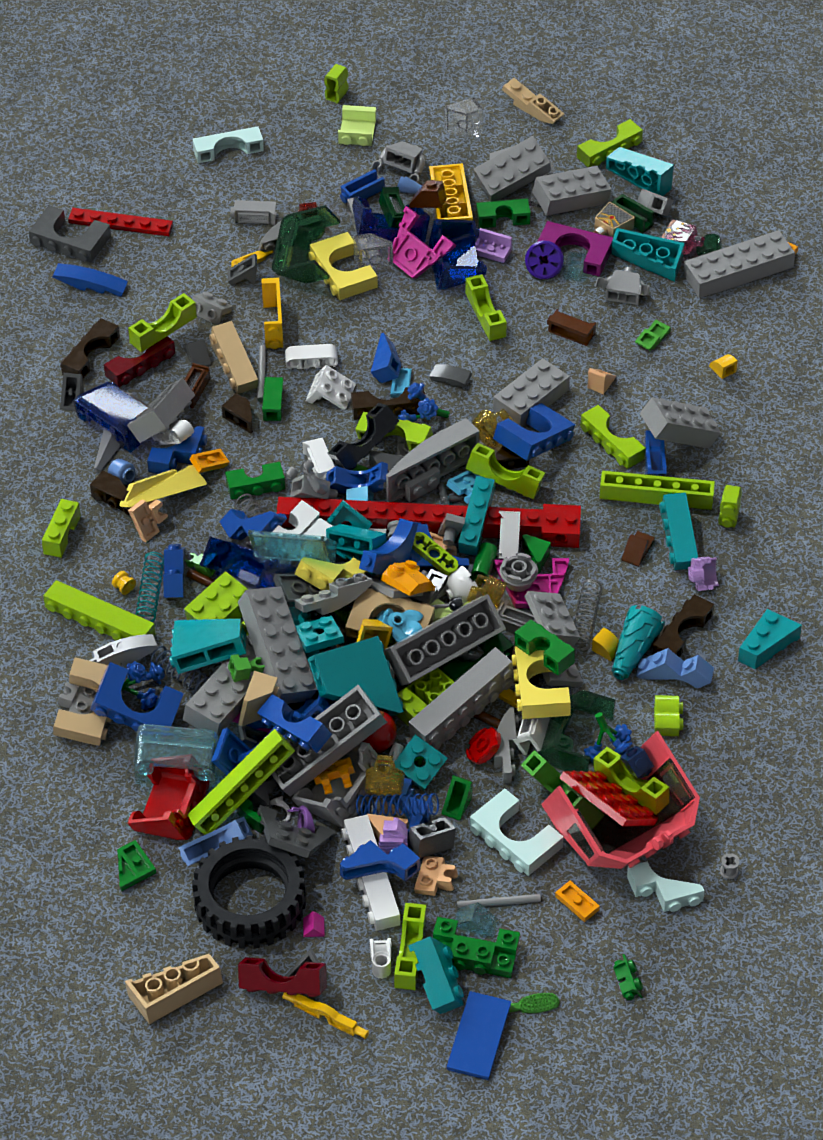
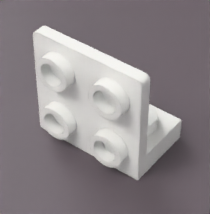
M325 365L315 375L306 401L313 404L316 400H320L323 397L345 410L356 383L328 365Z

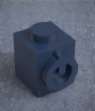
M638 746L628 749L620 757L629 773L637 779L648 776L652 771L651 768L654 767L645 750Z

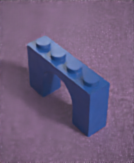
M540 403L530 408L526 424L539 432L529 431L508 418L497 423L493 439L528 461L556 446L570 441L574 435L575 424Z
M110 662L105 669L90 710L94 711L98 716H106L113 719L117 724L127 725L136 732L148 734L155 740H165L184 693L165 685L154 710L147 713L135 712L125 705L121 696V689L128 669Z

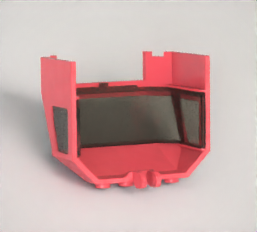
M656 731L640 747L645 750L654 765L651 768V773L641 779L648 781L655 777L669 786V804L658 814H653L658 818L654 826H621L605 814L591 830L578 808H574L561 785L541 804L555 828L586 862L587 866L616 869L629 866V868H632L640 863L639 859L645 856L647 859L661 848L664 849L673 844L674 838L679 837L682 839L691 833L689 829L695 825L700 797L659 731Z

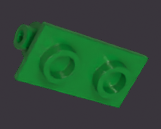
M623 954L624 961H615L613 967L618 981L626 979L619 983L622 995L626 1000H632L637 994L640 998H643L641 993L643 989L642 982L635 975L637 967L633 960H629Z

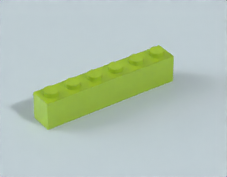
M602 471L599 499L659 505L665 494L686 492L689 508L712 510L715 481Z
M56 580L43 595L45 607L50 612H58L66 619L76 620L82 626L94 628L98 633H105L114 640L144 634L156 635L153 622Z
M276 729L271 731L187 814L194 827L204 835L215 831L295 752L289 741Z

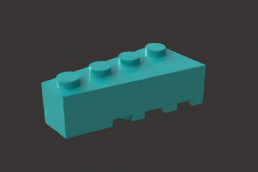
M618 147L606 157L607 170L640 189H645L664 196L672 189L674 164L622 147Z

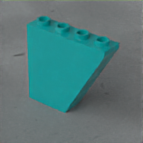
M241 619L174 621V629H172L173 638H171L172 647H170L172 656L169 659L172 668L176 667L178 674L230 659L231 655L238 654L240 656L246 654L247 635Z
M378 636L307 658L320 697L338 701L359 685L378 710H382L390 716L403 712V702L398 697L397 685L390 673V663L385 658L383 652L384 645Z

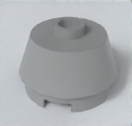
M516 553V556L506 557L500 566V575L510 590L522 592L529 589L537 578L538 567L531 560V556L525 553Z

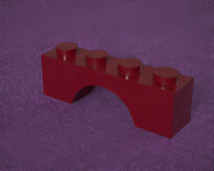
M167 336L149 347L141 356L135 358L117 356L104 364L105 376L117 387L126 385L135 377L143 375L150 368L157 367L165 359L173 357L175 354V343Z
M245 957L238 963L239 989H246L248 992L263 990L270 994L287 992L288 995H298L301 993L307 994L309 997H317L327 988L326 963L305 962L298 969L297 974L290 977L275 973L269 967L266 959Z

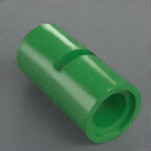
M482 543L479 546L470 573L473 581L480 583L488 582L498 553L495 545Z

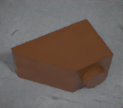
M426 181L413 196L409 208H442L447 199L443 181Z

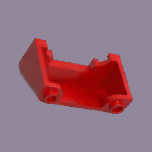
M192 754L152 758L147 769V776L154 784L144 812H132L128 825L136 832L175 840H188L193 833L194 825L187 814L205 798L209 788V776Z

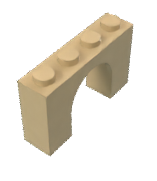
M368 588L354 601L345 626L346 636L357 639L363 619H374L382 610L391 608L393 612L403 613L406 610L420 612L423 618L419 623L423 629L432 624L435 617V607L428 603L414 602L409 598H391L372 588Z
M75 657L69 674V683L87 687L97 692L108 665ZM59 709L53 726V735L100 746L101 741L106 740L108 728H106L107 722L111 723L112 719L106 716H98L95 712L77 714Z

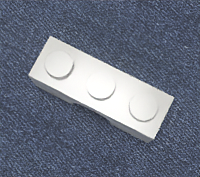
M301 500L290 512L289 523L295 529L286 530L278 525L267 537L266 548L284 560L289 555L293 545L319 519L320 512Z

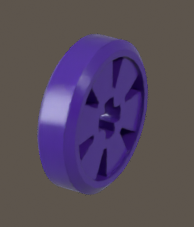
M545 240L538 241L528 249L525 256V265L529 273L534 277L543 280L552 279L561 272L564 266V255L561 248L555 243ZM542 256H543V257L548 256V259H547V260H549V262H548L547 264H546V263L541 264V262H542L541 257H542Z

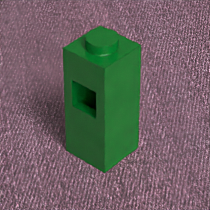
M265 377L262 407L263 421H281L283 377Z

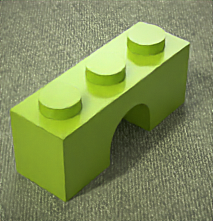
M65 499L60 500L42 538L44 554L62 558L68 545L69 529L75 530L81 517L79 502Z

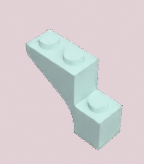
M648 861L639 863L632 868L628 866L627 878L635 897H647L655 892L664 912L669 910L675 912L681 907L688 905L697 906L703 902L704 889L700 884L662 878L651 869Z

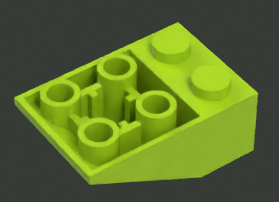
M439 668L423 675L397 693L403 702V712L397 716L409 726V721L450 687L454 681Z

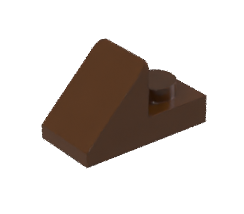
M637 531L635 535L631 534L621 560L639 567L654 543L655 537Z

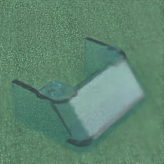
M149 724L140 725L136 734L134 757L136 785H140L142 775L146 776L153 773L154 767L159 766L193 769L198 779L211 781L213 790L218 784L220 769L211 762L219 741L218 734L206 729Z

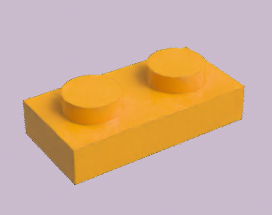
M221 449L192 454L189 459L199 473L224 468L230 463Z
M571 880L555 892V897L583 922H586L600 910V906Z

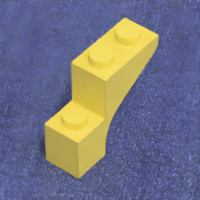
M303 557L299 562L295 575L320 590H329V583L335 582L338 578H350L357 573L366 575L368 571L359 569L361 561L354 557L344 564H335Z

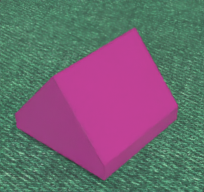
M314 911L303 918V937H325L324 917Z

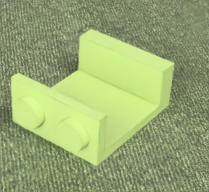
M343 105L341 130H338V144L372 146L376 124V107Z

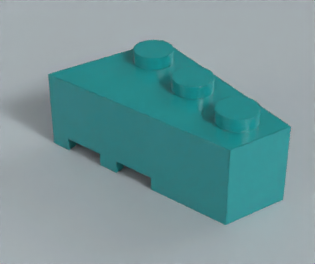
M338 524L326 529V548L344 559L348 558L351 560L354 557L361 561L364 550H373L386 543V533L344 524ZM368 572L371 576L376 575L375 573Z
M431 936L408 945L410 952H415L419 962L415 965L417 971L422 970L426 983L423 984L432 1010L442 1014L463 1006L462 998L464 993L458 985V971L453 966L451 948Z

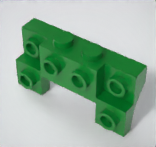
M437 917L433 938L451 948L453 958L451 959L453 966L457 970L466 969L480 975L487 973L507 978L512 977L520 932L499 929L497 941L491 942L456 935L458 920Z

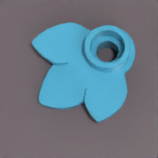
M416 610L391 613L387 619V624L393 627L392 636L394 640L399 642L421 630L422 626L419 621L423 618V615ZM394 619H400L401 622L396 623Z

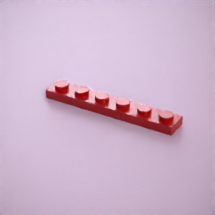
M73 207L68 218V223L90 226L94 220L110 224V229L168 237L173 227V221Z

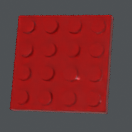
M563 771L559 777L621 826H654L658 820L653 815L654 812L651 809L639 805L638 799L630 794L626 795L623 793L621 786L616 783H610L606 780L607 776L600 771Z

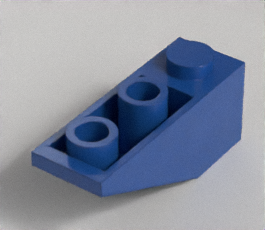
M381 333L371 373L380 383H384L399 377L402 364L394 344L385 333Z

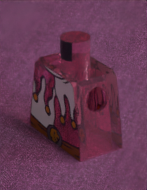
M673 219L661 237L685 243L684 255L690 254L694 246L702 247L704 245V237L698 236L695 225Z

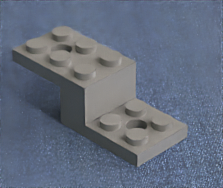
M527 591L524 597L537 624L542 625L544 629L555 634L566 644L574 647L580 635L561 595L558 593ZM575 663L559 676L553 672L542 673L547 685L579 687L583 683Z

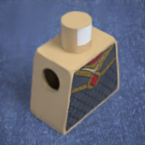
M609 202L595 217V230L593 233L614 237L616 228L631 231L634 229L635 217Z

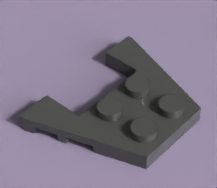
M262 805L259 806L257 812L258 816H261L260 823L265 827L264 834L268 845L306 858L317 852L321 845L325 846L328 840H333L336 832L335 830L318 825L316 833H312L307 828L294 827L287 821L275 820L277 810Z

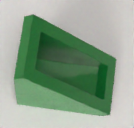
M527 534L522 535V548L527 555L531 556V560L537 565L538 573H540L550 555L551 542Z
M455 775L452 776L441 814L459 821L461 820L472 799V781Z

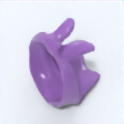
M301 805L299 808L292 807V809L287 810L288 812H299L298 828L304 827L315 833L313 818L307 807Z

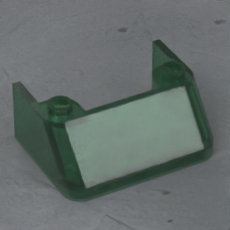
M326 205L291 213L282 219L272 263V270L277 275L305 284L329 279L330 275L315 260L308 261V252H310L312 241L323 237L325 227L340 224V220Z
M586 690L571 694V716L549 717L550 720L541 751L537 753L554 768L563 771L574 770L580 772L582 770L588 772L590 757L573 752L574 742L572 738L564 735L575 709L593 715L601 712L605 719L613 721L616 699Z

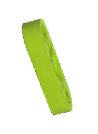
M416 533L412 546L415 552L445 575L449 576L457 570L458 561L425 533ZM423 540V543L416 544V541ZM436 550L440 556L433 558L429 552ZM446 564H447V565H449V564H452V565H453L452 568H451V567L446 568Z

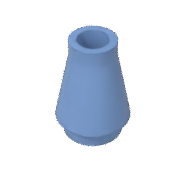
M401 176L397 187H399L402 193L416 194L422 185L407 176Z

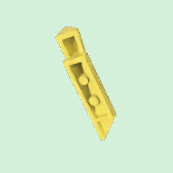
M189 465L179 472L171 469L129 484L127 488L129 492L125 500L120 502V507H133L140 500H145L146 502L154 501L207 485V482L194 465Z

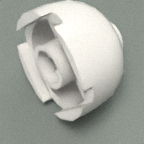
M464 566L457 568L455 572L448 576L446 582L448 590L445 591L450 600L454 597L462 596L463 604L482 596L476 582L471 580V574Z

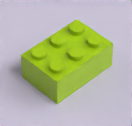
M225 571L184 608L187 620L240 619L243 616L238 601L245 590L248 589Z

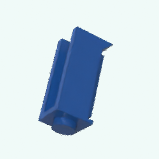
M374 169L342 185L340 198L343 203H347V199L354 198L357 204L382 191V187H385V180L383 177L377 179V171Z

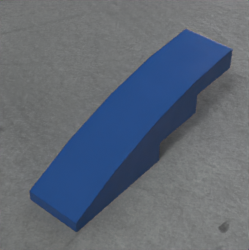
M58 263L52 278L79 290L85 291L86 288H89L103 294L104 291L121 297L128 282L95 269Z

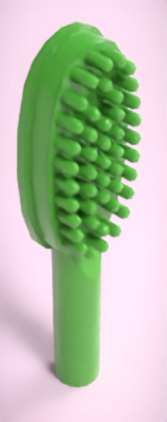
M553 993L529 995L522 998L520 1002L511 1003L509 1012L542 1013L550 1011L559 1006V998Z

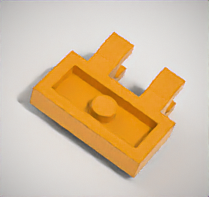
M350 757L336 761L314 778L316 785L322 784L325 795L333 793L330 781L337 778H342L345 789L352 787L349 775L355 772Z

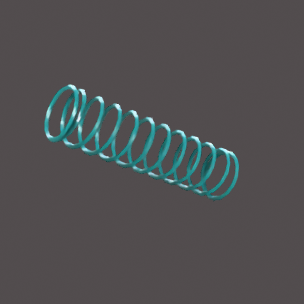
M149 552L144 557L145 562L142 569L144 573H142L141 590L139 591L140 596L137 603L138 608H136L135 615L138 614L143 617L154 615V618L150 620L151 622L156 619L162 572L164 570V556L158 552ZM147 556H157L163 562L160 563L156 560H147ZM149 561L157 562L159 564L156 565H161V567L158 568L156 566H152L153 563H150ZM147 568L149 570H159L160 573L157 574L152 571L145 572L144 569ZM147 573H154L156 576H159V579L156 580L155 578L144 577L143 575L152 576ZM150 578L154 581H157L158 585H154L152 583H143L142 581L144 579L150 582L151 580L146 579ZM142 585L145 587H156L157 590L142 589ZM141 591L145 593H155L156 596L153 597L147 594L141 595ZM143 596H149V597H152V599H155V602L152 603V602L147 601V600H141V601H140V597H142V598H144V599H148V598L143 597ZM143 602H149V603H151V604L154 605V608L151 609L150 607H147V606H140V607H139V603H142V604H144V605H147L146 603H143ZM141 611H147V612H150V613H152V614H151V615H141V614H139V612H141Z

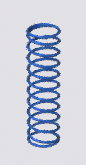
M417 793L416 795L409 794L408 796L406 794H395L393 796L391 794L386 796L384 794L379 796L376 794L372 796L359 795L356 800V810L359 816L367 815V812L370 814L371 800L373 803V814L376 812V815H381L383 811V814L387 816L389 808L392 816H395L396 811L399 816H402L404 811L409 816L411 807L414 816L418 814V810L422 816L426 810L430 816L431 814L436 815L439 810V799L435 793L430 795L427 793L423 795ZM417 795L421 796L419 806L416 798ZM424 795L428 796L427 803H425L423 798ZM433 795L437 798L436 813H433V802L431 799ZM374 796L377 797L376 803H374V800L372 798ZM381 796L385 797L383 800V804L381 803V800L379 798ZM388 796L392 797L390 801V807L387 799ZM395 796L399 797L397 805L394 798ZM402 796H406L405 803H403ZM409 796H413V797H414L413 800H412V806H411V802H410ZM360 797H363L361 802L362 815L358 811V800ZM365 797H370L368 804ZM378 799L380 802V814L377 812ZM400 799H401V803H402V813H401V814L399 813V801H400ZM407 799L409 802V814L406 811ZM422 799H423V803H424V812H423V814H422V812H421V801H422ZM385 800L387 801L388 806L387 814H385L384 811ZM392 800H394V804H395V812H394V814H392V809H391ZM414 800H416L417 805L416 814L413 809ZM363 801H364V803H365L364 813H363V810H362Z

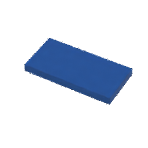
M472 991L469 992L448 1060L447 1070L489 1080L511 1007V1001Z

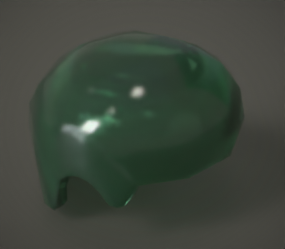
M717 234L705 235L702 242H697L695 249L697 255L701 256L722 249L720 236Z

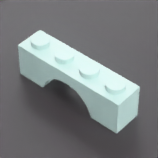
M259 127L193 138V150L197 162L214 161L220 151L228 148L241 149L247 154L264 151L263 138Z

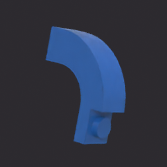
M380 462L371 469L364 471H353L335 466L327 472L326 480L330 481V488L336 489L338 493L346 494V489L368 486L375 493L383 489L386 475L388 474V463Z

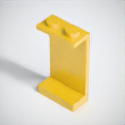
M262 278L263 308L277 307L278 321L264 322L265 346L271 349L283 348L279 278Z

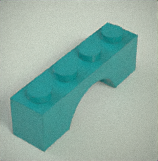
M476 476L465 516V523L458 542L459 553L477 555L482 541L485 518L492 504L495 492V479Z

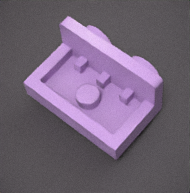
M480 228L478 239L472 247V254L504 263L512 250V237Z

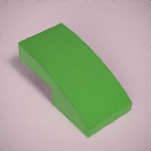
M655 320L648 330H643L635 343L651 351L670 333L671 327Z

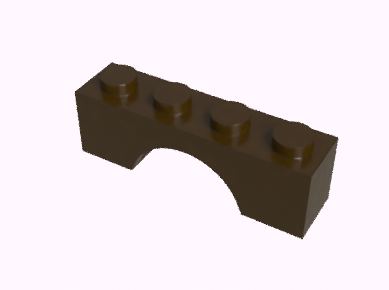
M102 318L96 324H93L90 331L72 348L67 357L62 359L60 364L62 375L63 373L81 374L84 379L90 372L87 355L99 348H111L120 337L119 326Z
M405 387L404 392L399 397L390 400L376 398L369 391L351 393L354 420H360L363 412L368 413L378 403L388 405L397 417L401 415L403 410H406L408 414L420 415L417 412V408L419 407L418 403L421 401L418 398L409 400L408 387Z
M695 594L690 600L687 599L682 610L674 615L670 625L667 624L659 638L656 637L653 641V654L669 648L680 657L683 654L684 641L680 638L679 634L690 627L703 628L713 616L714 604Z

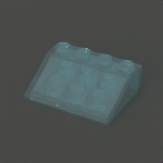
M248 530V536L255 557L261 559L263 563H272L273 560H279L280 564L291 565V562H300L303 557L335 563L337 542L325 536Z

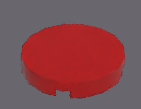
M490 727V729L483 728L476 732L468 743L470 747L466 749L467 758L474 764H482L490 760L500 747L501 734L493 727Z

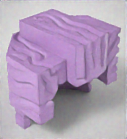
M716 557L691 558L688 576L689 580L695 583L696 590L714 589L713 586H719L716 576Z
M394 817L393 821L384 820L383 835L380 834L379 848L388 855L393 848H397L402 843L408 847L407 825Z

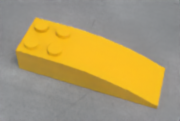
M463 163L429 166L430 180L443 181L447 196L442 208H434L439 238L442 235L447 238L474 235L473 216Z

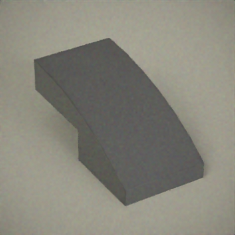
M436 364L429 377L435 382L447 381L449 386L466 387L472 373L460 367Z

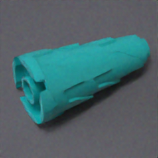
M637 605L629 608L626 614L615 661L611 670L613 676L619 680L629 677L644 653L651 647L657 635L663 630L665 620L661 622L662 616L649 607L642 605L640 609H636Z

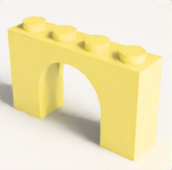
M348 232L310 244V252H308L310 261L315 263L317 272L322 273L325 284H329L332 295H336L339 301L378 288L377 275L370 265L353 271H340L331 266L337 260L355 255V242Z
M515 646V655H511L513 667H516L513 670L514 681H518V684H515V694L520 696V699H517V710L522 712V719L571 716L569 687L543 689L529 682L533 676L539 673L552 672L544 666V650H537L528 655Z

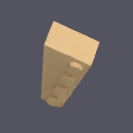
M229 321L213 326L209 335L211 347L220 361L224 373L229 378L231 389H235L236 393L240 394L258 388V378L233 322Z
M210 954L182 962V965L178 967L169 966L163 968V972L153 975L151 973L142 975L143 978L135 981L132 979L125 981L129 998L149 1024L223 983L220 967Z

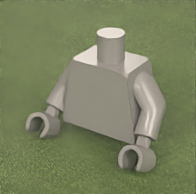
M403 141L387 145L378 157L379 160L372 162V169L377 168V172L381 173L383 171L382 163H386L404 171L413 172L414 174L410 175L409 178L419 184V175H421L425 166L423 150L417 145Z
M625 267L624 271L616 270L612 276L606 279L597 277L595 287L606 290L605 300L638 305L639 295H650V285H646L640 280V275L634 273V269L631 267Z
M311 460L304 461L300 465V470L305 473L302 476L296 478L299 472L294 467H290L286 472V478L292 481L290 497L337 498L338 491L330 488V481L320 479L316 476L315 472L312 473L311 469L314 467V464Z

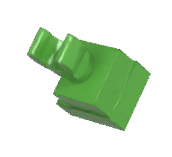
M209 552L207 555L201 553L199 556L195 553H190L192 560L185 559L188 567H195L196 571L208 577H211L220 567L216 553Z
M238 654L231 655L228 669L233 681L238 682L249 679L251 671L262 673L265 667L264 665H259L262 658L256 657L249 662L247 657L240 658Z

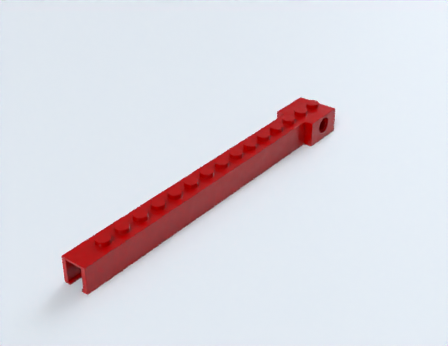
M278 497L276 514L282 513L287 517L281 526L282 528H295L289 523L290 512L301 500L320 512L319 518L325 521L342 500ZM344 500L373 523L370 527L372 529H387L389 522L402 518L421 524H428L429 533L438 534V530L447 513L465 517L468 506ZM543 504V509L489 507L487 511L482 538H500L501 518L503 517L499 511L520 512L519 539H522V535L527 534L551 542V547L579 548L580 505ZM344 521L341 523L344 525L352 526L349 521Z

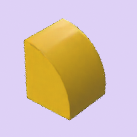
M727 354L712 361L709 367L723 379L736 373L738 360L732 355Z
M603 627L592 639V651L612 661L615 658L619 640L611 631Z

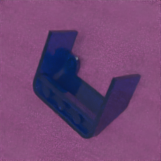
M211 536L200 562V566L216 570V574L219 576L226 571L231 576L255 585L256 589L276 587L273 580L275 574H295L297 569L295 566L246 546Z

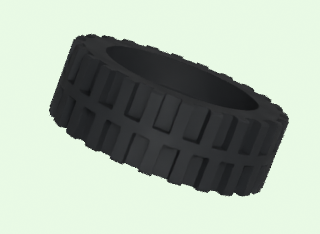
M246 835L244 840L234 837L232 842L228 844L225 841L219 843L217 850L211 848L207 851V859L204 857L200 859L199 868H195L194 880H192L194 908L199 923H203V929L206 933L210 930L212 931L213 939L218 941L220 938H223L225 945L230 947L233 942L238 943L241 949H245L246 944H253L254 949L260 948V943L267 942L269 946L274 944V938L279 937L281 940L284 939L287 929L293 931L296 928V919L301 921L303 909L306 907L304 870L302 866H299V859L296 855L291 857V852L268 845L266 837L261 836L260 840L253 839V835ZM241 869H262L273 873L283 881L285 886L284 897L277 905L263 913L254 915L235 914L225 910L215 902L214 889L216 885L228 874Z

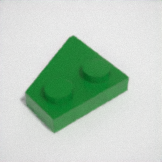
M136 840L117 849L121 891L156 874V868Z

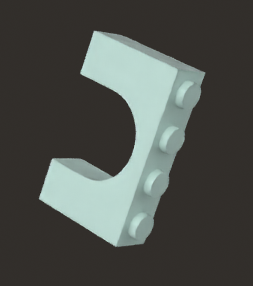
M503 789L470 816V830L474 835H480L490 848L494 847L498 850L504 860H510L517 871L520 873L524 872L529 876L563 848L564 837L550 825L526 841H514L504 836L500 828L519 811V800L509 791Z

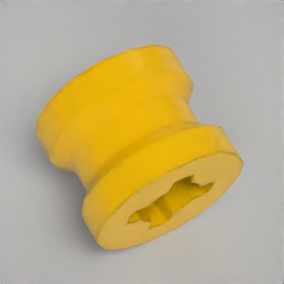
M120 571L114 576L112 585L119 589L123 595H126L135 588L136 580L129 577L127 572Z

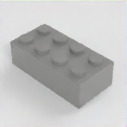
M531 136L474 168V175L491 202L502 199L534 181L536 177L550 172L551 165L534 136Z
M598 166L536 177L532 193L545 215L548 216L606 204L612 189Z
M542 358L494 396L493 411L523 427L526 425L531 407L540 403L549 407L569 391L570 376Z
M651 397L640 412L655 439L710 448L721 434L717 423L710 416L709 410L703 406L699 407Z

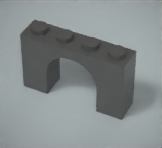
M48 205L29 230L30 243L34 246H41L50 251H57L65 256H72L81 261L91 263L111 237L110 224L94 220L86 232L78 237L66 238L58 235L57 232L65 223L64 210Z

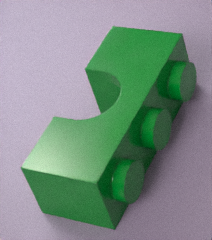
M528 198L476 203L479 229L496 227V220L500 217L510 218L513 226L530 224L531 212Z
M280 462L262 465V474L256 478L248 477L244 469L225 472L230 499H238L243 494L259 496L263 493L279 492L285 489V477Z
M529 620L515 631V646L528 655L537 650H544V666L559 676L575 663V649L533 620Z

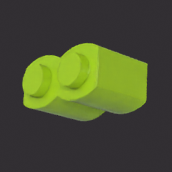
M335 64L325 76L326 100L339 103L347 93L349 86L347 82L348 70L346 67Z
M725 486L720 504L719 525L726 528L736 526L741 507V487Z
M655 695V732L659 731L661 736L679 737V730H683V718H680V714H683V702H679V696Z

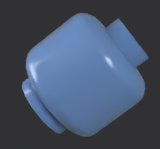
M116 459L110 464L108 473L118 477L124 485H127L135 478V467L128 461Z

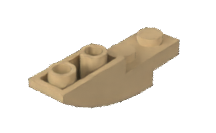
M515 78L506 83L502 88L507 95L514 99V106L542 122L554 124L564 116V113L543 95L538 94L536 96Z

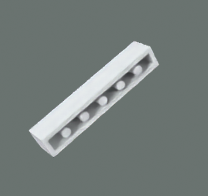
M368 814L344 820V828L341 829L343 840L348 841V845H346L348 856L356 852L360 845H365L370 840L377 845ZM382 872L357 878L358 889L364 892V895H362L364 907H368L370 911L367 912L370 925L374 924L376 931L400 926V913L387 873Z

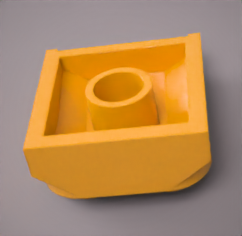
M411 560L393 563L382 574L381 581L409 596L435 591L433 583L419 571L420 567L417 563Z

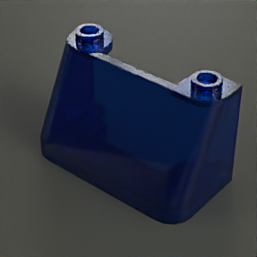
M354 197L352 209L358 238L363 243L392 246L399 228L389 227L384 214L372 213L370 204L365 198ZM411 208L419 215V218L410 232L425 243L430 216L423 208Z
M434 219L429 247L433 249L442 235L456 244L454 249L432 265L436 289L446 290L465 284V278L480 274L486 275V264L483 261H478L475 241L476 238H479V228H476L475 221Z
M105 382L78 395L73 400L78 418L84 422L93 420L113 433L117 441L121 440L125 443L124 449L131 453L141 444L127 425L131 421L136 420V416L147 409V407L119 389L114 382Z

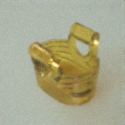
M505 409L495 414L489 410H481L472 422L480 431L479 440L489 447H495L498 444L493 439L497 426V417L500 416L503 420L508 418L512 420Z
M478 574L475 581L478 587H471L467 601L475 600L477 592H481L482 596L489 595L497 609L504 595L507 583L491 576V574L488 577Z
M377 755L374 767L367 768L365 771V791L377 796L381 794L385 796L388 794L392 796L395 794L401 795L405 773L395 768L393 756ZM379 764H390L391 766H379Z

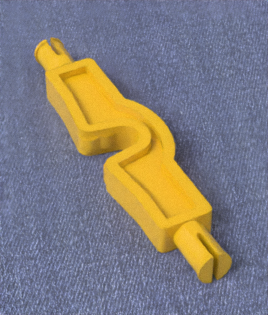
M287 992L283 993V999L318 1019L325 1016L331 1026L352 1036L356 1034L364 1039L368 1037L369 1030L358 1026L356 1021L338 1013L332 1007L321 1002H315L301 994L288 995Z

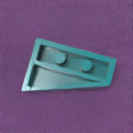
M767 609L740 646L738 662L753 669L758 668L771 659L773 655L781 650L783 651L789 644L800 639L802 625Z

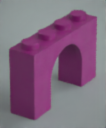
M547 221L538 241H550L559 247L565 245L583 247L588 251L584 260L583 273L600 277L612 252L613 237ZM548 256L541 257L542 262H549V260H547Z

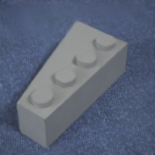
M182 377L163 390L156 397L157 399L151 402L147 409L136 416L137 419L131 421L127 426L139 443L159 432L163 434L170 429L169 425L177 421L176 417L180 416L185 411L184 409L192 403L191 399L195 394Z

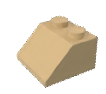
M254 671L243 700L239 726H245L262 719L257 712L271 694L277 696L279 687L276 686L277 677Z

